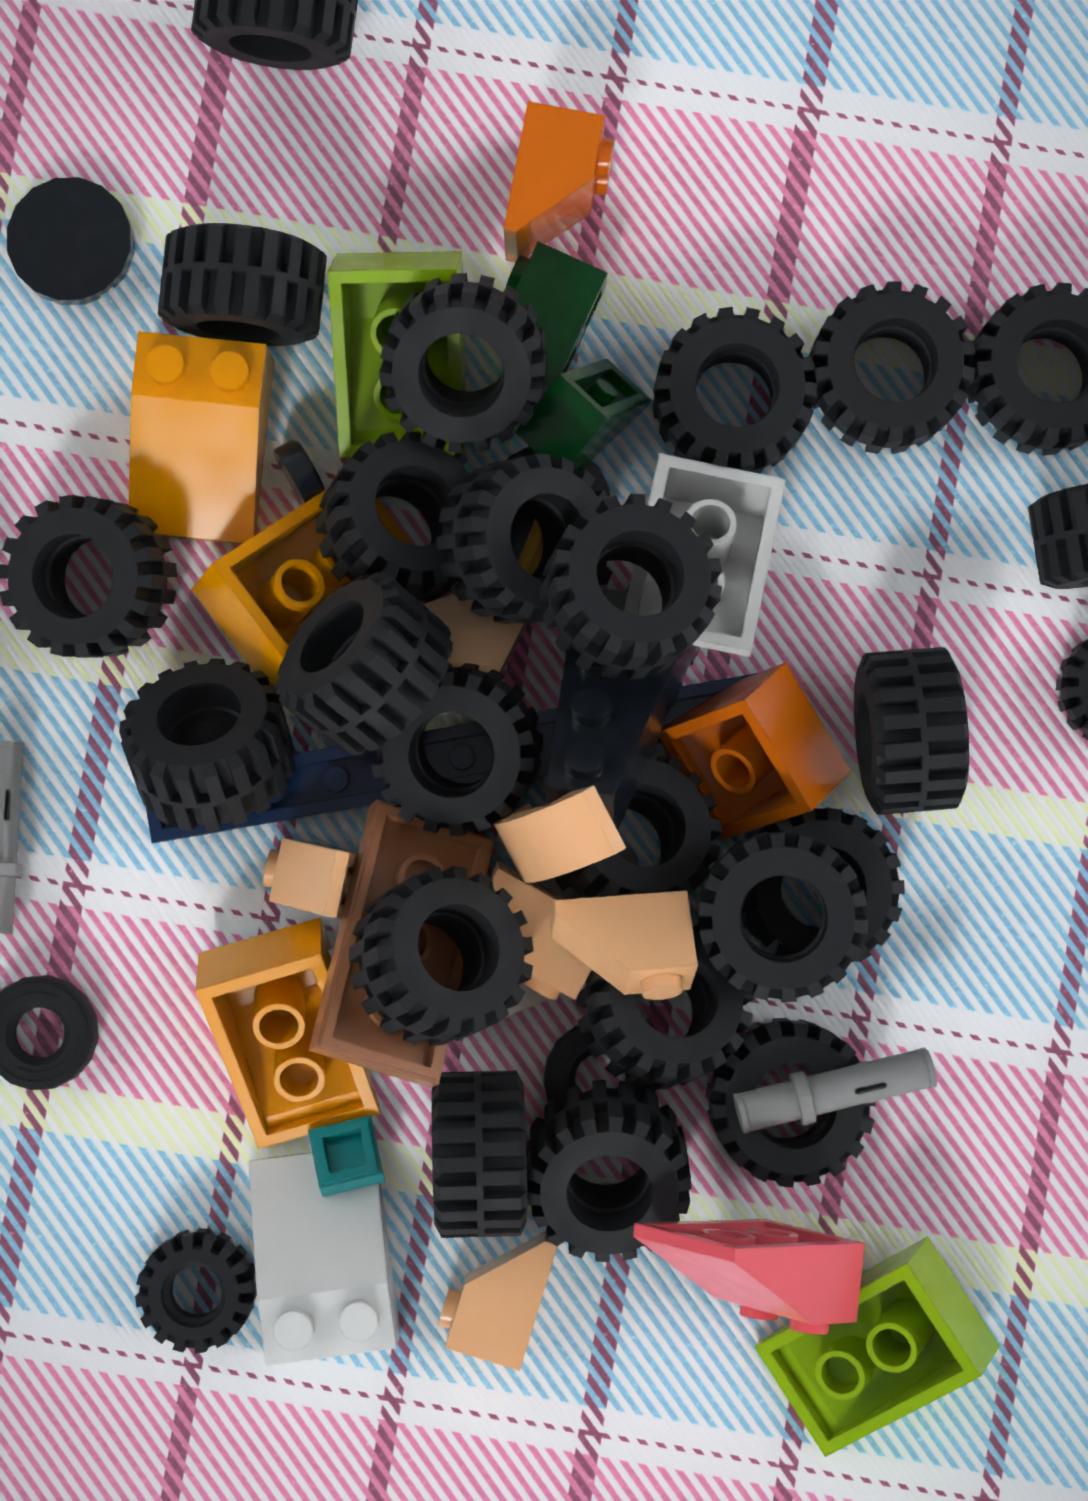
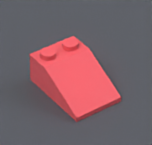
M768 1219L634 1223V1238L714 1298L740 1305L739 1314L741 1316L758 1320H777L778 1316L790 1319V1329L808 1334H828L830 1324L857 1322L865 1248L864 1242Z

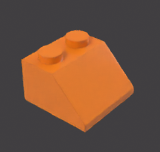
M527 102L504 223L506 261L515 263L520 255L528 257L532 254L538 241L547 244L590 215L594 194L606 196L612 168L615 139L603 137L605 115Z
M786 662L739 680L662 727L659 738L669 755L682 761L679 768L682 774L688 777L695 771L703 780L697 787L700 794L704 796L712 793L717 806L709 812L710 819H721L722 833L719 835L721 840L812 811L851 772Z

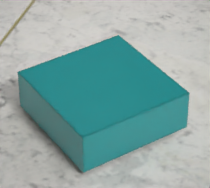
M371 1115L308 1130L322 1197L385 1182Z

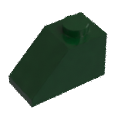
M538 241L530 258L523 255L518 257L506 287L509 285L519 292L518 303L522 307L530 303L537 314V328L543 327L546 337L545 354H547L542 395H544L559 374L568 371L606 289L608 273Z
M604 359L559 374L542 396L540 402L534 406L531 419L525 427L520 424L515 433L528 444L527 451L529 455L549 454L550 459L563 457L573 461V470L585 466L635 420L653 400L609 359Z

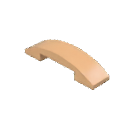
M594 785L572 791L548 805L533 809L530 803L517 806L506 818H499L493 823L519 875L525 883L539 882L567 874L615 855L626 848Z

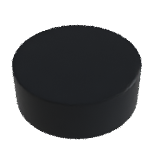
M292 439L273 450L283 474L302 504L325 490L315 466L299 441Z

